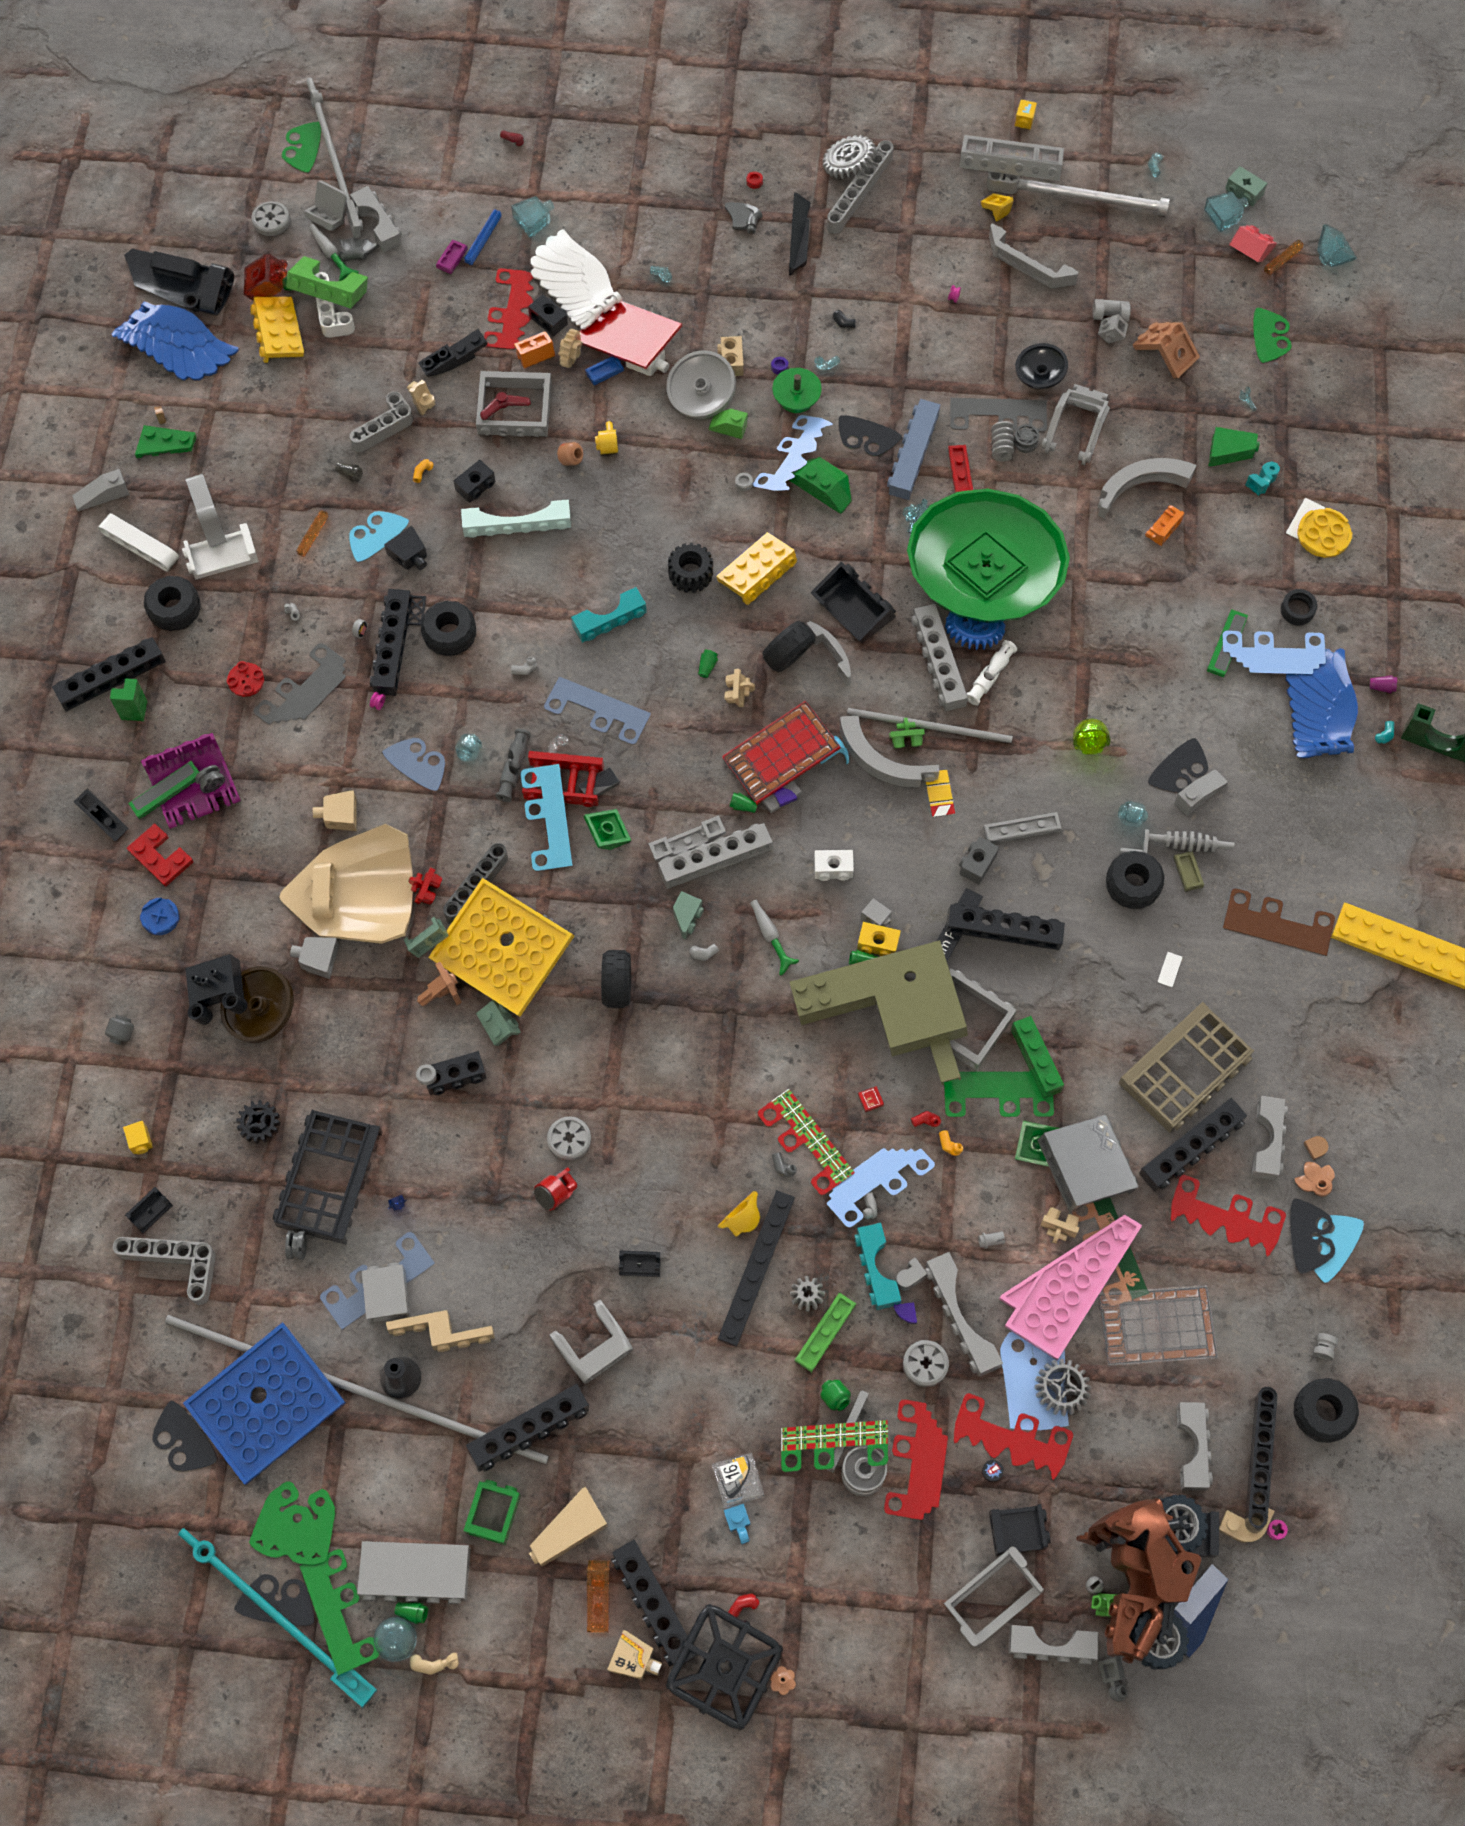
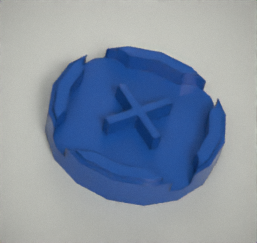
M155 898L143 906L140 921L148 933L164 935L176 928L180 914L177 906L171 900Z

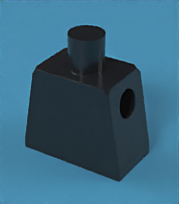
M410 526L384 544L386 554L403 568L408 570L415 565L418 570H422L427 566V562L424 560L427 557L426 548L413 526Z

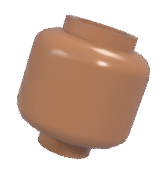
M575 442L561 444L557 452L559 462L565 466L578 465L581 463L584 454L582 447Z

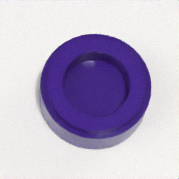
M776 357L771 362V370L777 375L788 369V361L784 357Z

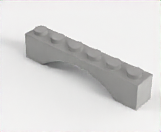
M947 1252L927 1261L926 1269H924L927 1272V1278L929 1280L932 1279L935 1285L933 1287L934 1293L938 1299L941 1298L944 1304L942 1306L946 1317L950 1316L953 1323L951 1328L955 1336L959 1335L961 1339L960 1347L963 1353L968 1354L971 1360L969 1366L972 1372L977 1373L978 1377H981L1001 1368L1003 1362L994 1344L976 1334L966 1323L960 1312L955 1293L958 1269L950 1253Z

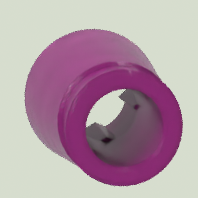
M1389 675L1370 678V689L1387 693L1396 692L1397 677Z

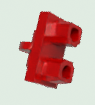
M430 867L423 881L421 880L423 876L421 873H417L416 877L409 878L408 882L412 885L411 891L416 892L417 888H420L414 903L418 905L421 902L430 905L433 903L436 894L428 891V886L430 885L438 889L443 879L434 873L435 869Z

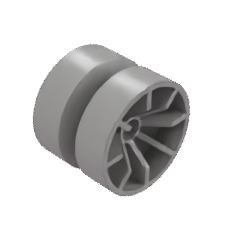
M867 1446L856 1447L844 1459L841 1470L843 1484L851 1493L857 1496H870L882 1487L887 1475V1464L883 1466H870L868 1464ZM877 1449L873 1450L872 1459L875 1462H880L884 1456Z

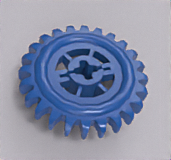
M951 612L946 617L945 628L947 629V634L950 633V639L956 636L955 643L962 640V647L968 642V649L971 648L972 644H975L976 650L979 644L985 649L986 643L991 648L993 641L997 645L998 640L1001 641L1005 634L1006 625L1004 621L994 623L979 621L978 623V621L968 619L967 622L964 621L966 618L958 617Z

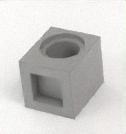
M873 898L862 911L861 920L866 923L888 927L892 921V911Z

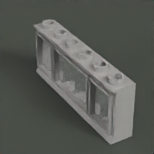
M964 135L959 168L1060 181L1064 148Z

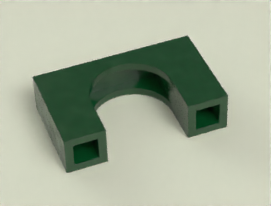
M1418 703L1406 722L1400 739L1465 763V734L1453 736L1436 730L1431 725L1436 710Z

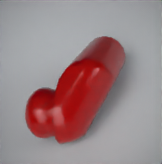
M929 1111L910 1118L914 1127L923 1123L932 1127H938L941 1124L940 1117Z

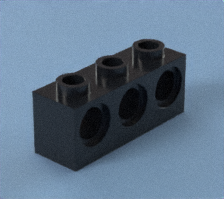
M479 1051L432 1064L431 1066L434 1067L437 1077L441 1079L438 1083L427 1085V1089L430 1095H441L446 1090L452 1088L457 1090L469 1083H481L487 1077ZM472 1066L479 1067L476 1072L469 1071ZM453 1072L460 1073L456 1078L450 1077Z

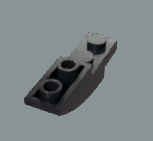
M478 328L452 346L444 345L419 361L418 364L427 377L438 375L476 357L474 353L487 346L488 342Z

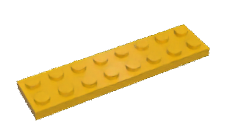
M1344 902L1331 938L1465 989V948Z

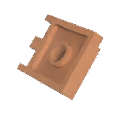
M1182 322L1153 323L1133 344L1135 350H1159L1173 378H1179L1200 358ZM1179 349L1181 350V356H1180V357H1178V350H1179Z

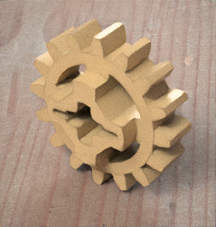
M569 329L565 338L560 342L558 354L561 356V366L572 367L576 358L580 356L582 341H580L581 332L578 330Z

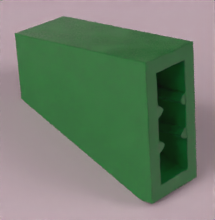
M1215 427L1208 466L1212 467L1252 459L1260 446V441H1257L1258 434Z

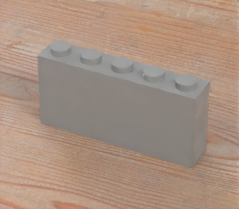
M362 1541L357 1594L363 1597L365 1601H376V1597H384V1601L397 1602V1598H406L405 1602L417 1603L418 1599H427V1603H440V1600H448L449 1604H461V1600L467 1601L471 1548L469 1545Z

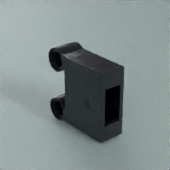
M228 954L185 968L189 998L188 1017L201 1025L209 1024L213 1018V1013L207 1007L221 1002L226 1009L235 1014H242L247 1009L248 1003L244 998L241 966L238 958Z

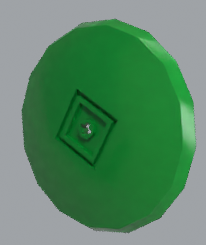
M988 488L956 492L931 504L913 524L907 547L913 577L934 603L958 617L985 623L1018 620L1047 605L1065 583L1070 560L1063 531L1044 509L1020 495Z

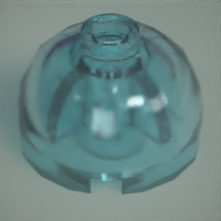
M390 1617L382 1621L376 1628L374 1646L383 1659L399 1662L408 1658L415 1650L417 1633L414 1626L406 1619Z

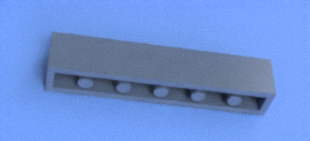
M920 399L919 404L914 406L912 413L914 418L909 420L907 427L909 432L904 434L903 448H899L897 458H899L898 463H894L892 469L893 477L890 476L888 479L889 495L906 500L910 499L939 416L941 404Z

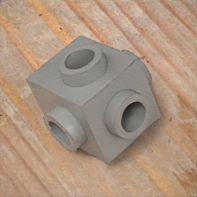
M1118 314L1101 320L1098 334L1108 344L1124 339L1128 323Z

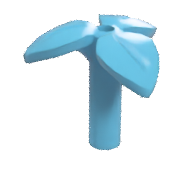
M834 736L841 749L820 763L823 764L840 752L844 754L847 765L849 763V752L843 742L837 736Z

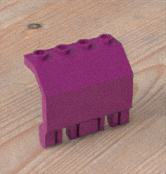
M213 733L201 735L195 740L183 742L177 747L167 748L159 754L149 755L146 759L141 760L152 786L190 761L194 763L199 772L208 766L216 765L220 769V773L225 777L224 784L213 792L203 793L200 789V784L194 782L160 805L169 829L177 827L174 815H176L179 825L184 824L180 812L187 810L191 821L195 820L191 808H194L197 818L213 813L209 801L212 802L215 811L220 810L219 804L216 801L218 797L223 796L225 805L227 807L230 806L228 793L233 804L241 802Z

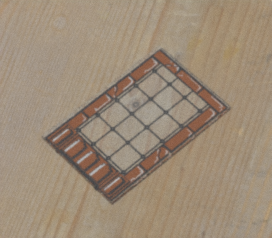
M1208 1285L1103 1292L1098 1295L1107 1367L1218 1358Z

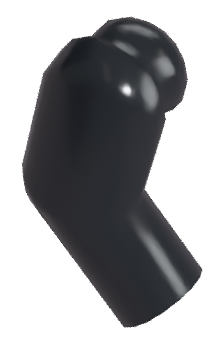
M841 310L834 311L833 319L839 327L855 328L856 319H847Z

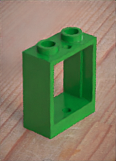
M487 1479L485 1483L479 1481L463 1530L465 1534L506 1546L521 1498L517 1488L505 1485V1488L498 1487L497 1482ZM484 1490L512 1498L501 1533L473 1525Z

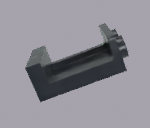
M1041 1504L1015 1509L990 1510L989 1518L995 1556L1002 1555L1010 1547H1015L1019 1553L1046 1550L1048 1544L1051 1543L1049 1530L1045 1531L1044 1522H1047L1046 1510L1042 1509Z
M1172 1509L1167 1513L1168 1515L1173 1516ZM1177 1510L1178 1516H1182L1184 1512ZM1210 1511L1205 1513L1207 1518L1205 1522L1208 1523V1529L1205 1531L1207 1534L1206 1538L1202 1540V1545L1197 1547L1196 1550L1191 1551V1553L1198 1554L1201 1557L1215 1558L1219 1555V1512ZM1190 1528L1185 1529L1186 1532L1189 1534ZM1179 1531L1178 1540H1185L1184 1536Z

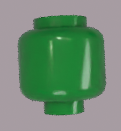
M828 1380L822 1385L820 1398L831 1410L841 1411L850 1404L851 1392L840 1380Z

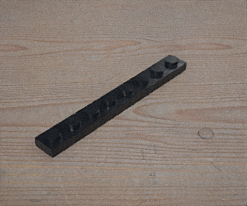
M776 1190L719 1334V1341L734 1347L738 1346L794 1203V1196Z

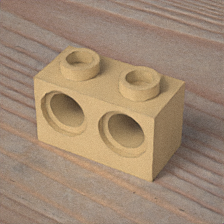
M742 336L721 337V344H717L718 354L723 356L729 363H732L730 365L735 376H743Z

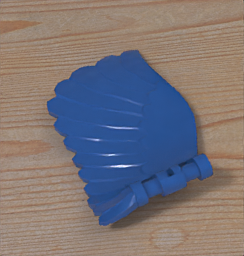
M145 301L140 305L139 310H135L129 316L127 322L125 321L112 332L113 337L123 340L126 344L129 343L132 347L137 345L139 351H145L148 357L153 356L156 363L159 365L163 364L168 372H174L183 381L187 378L201 380L204 376L216 374L217 366L228 364L230 362L229 356L239 351V347L217 339L201 320L186 309L168 305H152Z
M1325 649L1326 663L1319 664L1318 669H1313V674H1286V681L1290 685L1286 692L1292 699L1289 701V706L1294 711L1291 714V718L1295 720L1292 723L1295 730L1292 743L1296 746L1295 750L1299 752L1296 755L1298 758L1321 756L1324 753H1328V755H1336L1341 752H1346L1347 754L1354 753V744L1350 738L1357 719L1358 703L1347 671L1344 649H1337L1334 653L1330 649Z

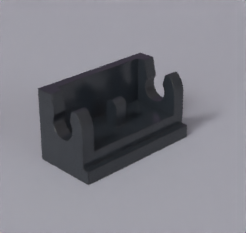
M154 1187L125 1216L144 1234L173 1205Z
M619 1250V1276L660 1277V1252Z

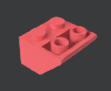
M1246 225L1239 227L1230 246L1253 260L1262 262L1277 243L1273 241L1274 238L1266 233L1265 235L1259 233L1260 229L1257 227Z

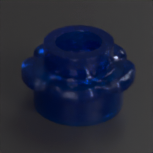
M403 1195L388 1200V1208H393L394 1211L405 1207L404 1203L407 1199H404Z

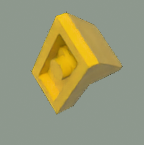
M993 193L980 202L982 208L992 210L995 220L999 221L1010 213L1014 200L1013 197Z

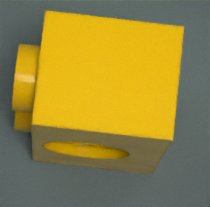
M863 922L857 950L869 954H878L880 957L895 953L901 930ZM879 939L883 941V943L876 944L874 943V940Z

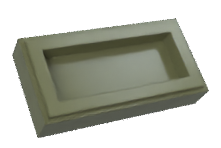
M1193 851L1174 855L1173 858L1185 892L1203 888L1204 882Z

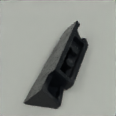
M794 192L789 276H792L794 271L800 266L804 267L807 265L810 219L807 217L811 202Z

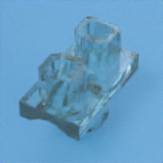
M923 498L921 504L916 506L911 504L910 507L903 509L902 513L906 517L905 520L910 522L907 530L908 533L911 534L913 524L929 507L927 506L928 500Z

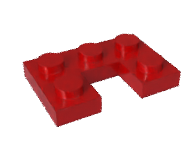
M154 823L126 849L166 887L194 861L180 847L165 860L156 849L169 837Z

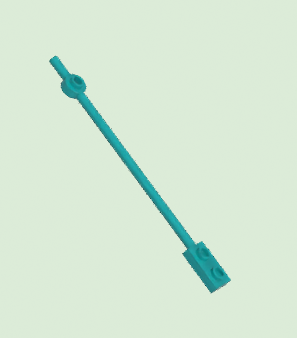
M185 1528L179 1532L178 1535L193 1548V1556L198 1562L212 1564L334 1673L330 1679L362 1708L365 1707L378 1691L354 1669L338 1675L333 1660L215 1556L216 1549L209 1541L199 1542ZM204 1549L209 1551L207 1556H202Z

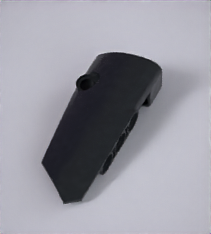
M133 248L124 255L134 286L188 308L193 312H203L217 316L225 306L234 283V272L226 266L213 263L210 266H206L195 260L157 251L150 253ZM194 299H196L195 304H194V305H190V304H191V301L194 300Z

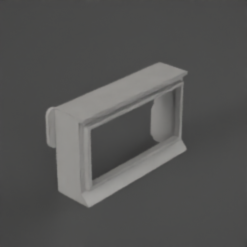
M1010 1547L944 1603L961 1625L960 1630L972 1646L979 1647L1044 1592V1589L1026 1568L1027 1561L1015 1547ZM1012 1560L1033 1587L975 1635L954 1607Z

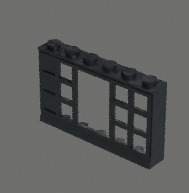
M312 1109L310 1115L306 1116L304 1123L306 1128L304 1134L301 1133L299 1136L298 1145L300 1146L298 1151L293 1154V1166L291 1171L287 1172L285 1179L287 1184L285 1190H281L279 1201L281 1202L279 1208H276L273 1213V1220L279 1228L298 1233L299 1231H305L307 1235L346 1245L347 1239L345 1234L347 1228L352 1226L353 1220L351 1216L354 1208L357 1209L359 1204L357 1197L360 1189L363 1190L365 1186L363 1179L366 1170L369 1171L371 1167V1154L376 1152L377 1136H382L383 1131L380 1126ZM315 1120L329 1123L326 1132L313 1129ZM333 1124L347 1127L345 1135L340 1136L330 1133ZM351 1128L365 1132L362 1141L348 1138ZM311 1133L324 1136L320 1149L307 1146ZM328 1138L342 1141L338 1154L324 1151ZM347 1142L361 1145L356 1159L343 1156ZM305 1151L355 1163L344 1196L294 1184ZM292 1188L305 1191L301 1205L288 1202ZM310 1193L324 1196L320 1210L306 1207ZM328 1198L342 1201L338 1214L324 1211ZM286 1206L299 1209L295 1223L282 1220ZM304 1211L318 1214L314 1228L300 1225ZM322 1216L336 1219L332 1233L318 1229Z

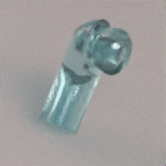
M1159 152L1152 154L1148 162V167L1153 177H1157L1161 173L1157 165L1161 163L1160 160H1163V155Z

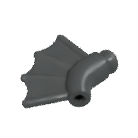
M353 237L339 239L343 251L339 252V258L342 261L351 259L365 260L367 254L378 248L379 245L369 242L368 239L361 240Z

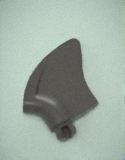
M738 202L725 204V209L733 221V229H746L749 234L750 231H753V234L756 232L757 221L763 217L758 208Z

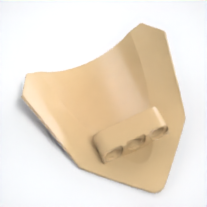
M383 824L323 850L282 890L280 900L311 930L323 938L383 944L405 936L413 906L412 885L408 882L409 878L413 877L408 834Z

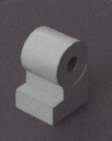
M916 1258L908 1262V1270H901L898 1273L896 1282L900 1290L907 1291L926 1278L927 1272Z

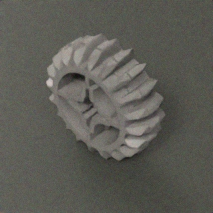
M1060 1359L1059 1365L1055 1360H1052L1051 1366L1046 1363L1044 1365L1045 1370L1040 1369L1039 1371L1041 1376H1037L1035 1379L1040 1384H1036L1034 1389L1041 1390L1036 1394V1397H1043L1040 1405L1047 1403L1046 1410L1049 1411L1051 1407L1054 1408L1053 1414L1055 1415L1059 1410H1061L1062 1416H1065L1067 1411L1070 1415H1073L1074 1409L1079 1412L1082 1409L1081 1405L1085 1406L1087 1404L1085 1399L1090 1397V1394L1086 1391L1090 1390L1091 1386L1085 1384L1090 1379L1089 1377H1082L1086 1371L1082 1370L1079 1372V1364L1072 1367L1071 1360L1068 1361L1067 1365H1065L1064 1359ZM1064 1372L1061 1379H1048L1053 1373ZM1070 1375L1076 1380L1079 1389L1070 1382ZM1065 1380V1382H1064L1065 1391H1063V1393L1061 1394V1391H1062V1390H1061V1386H1060V1385H1061V1384L1063 1383V1381ZM1047 1386L1055 1392V1399L1049 1394ZM1064 1396H1078L1072 1402L1062 1403Z

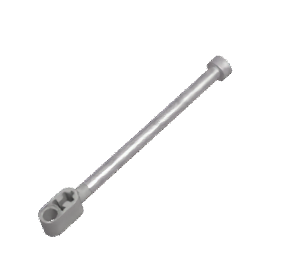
M988 172L986 185L993 192L1014 194L1018 189L1158 211V215L1161 216L1167 215L1169 199L1161 198L1160 201L1020 179L1019 175Z

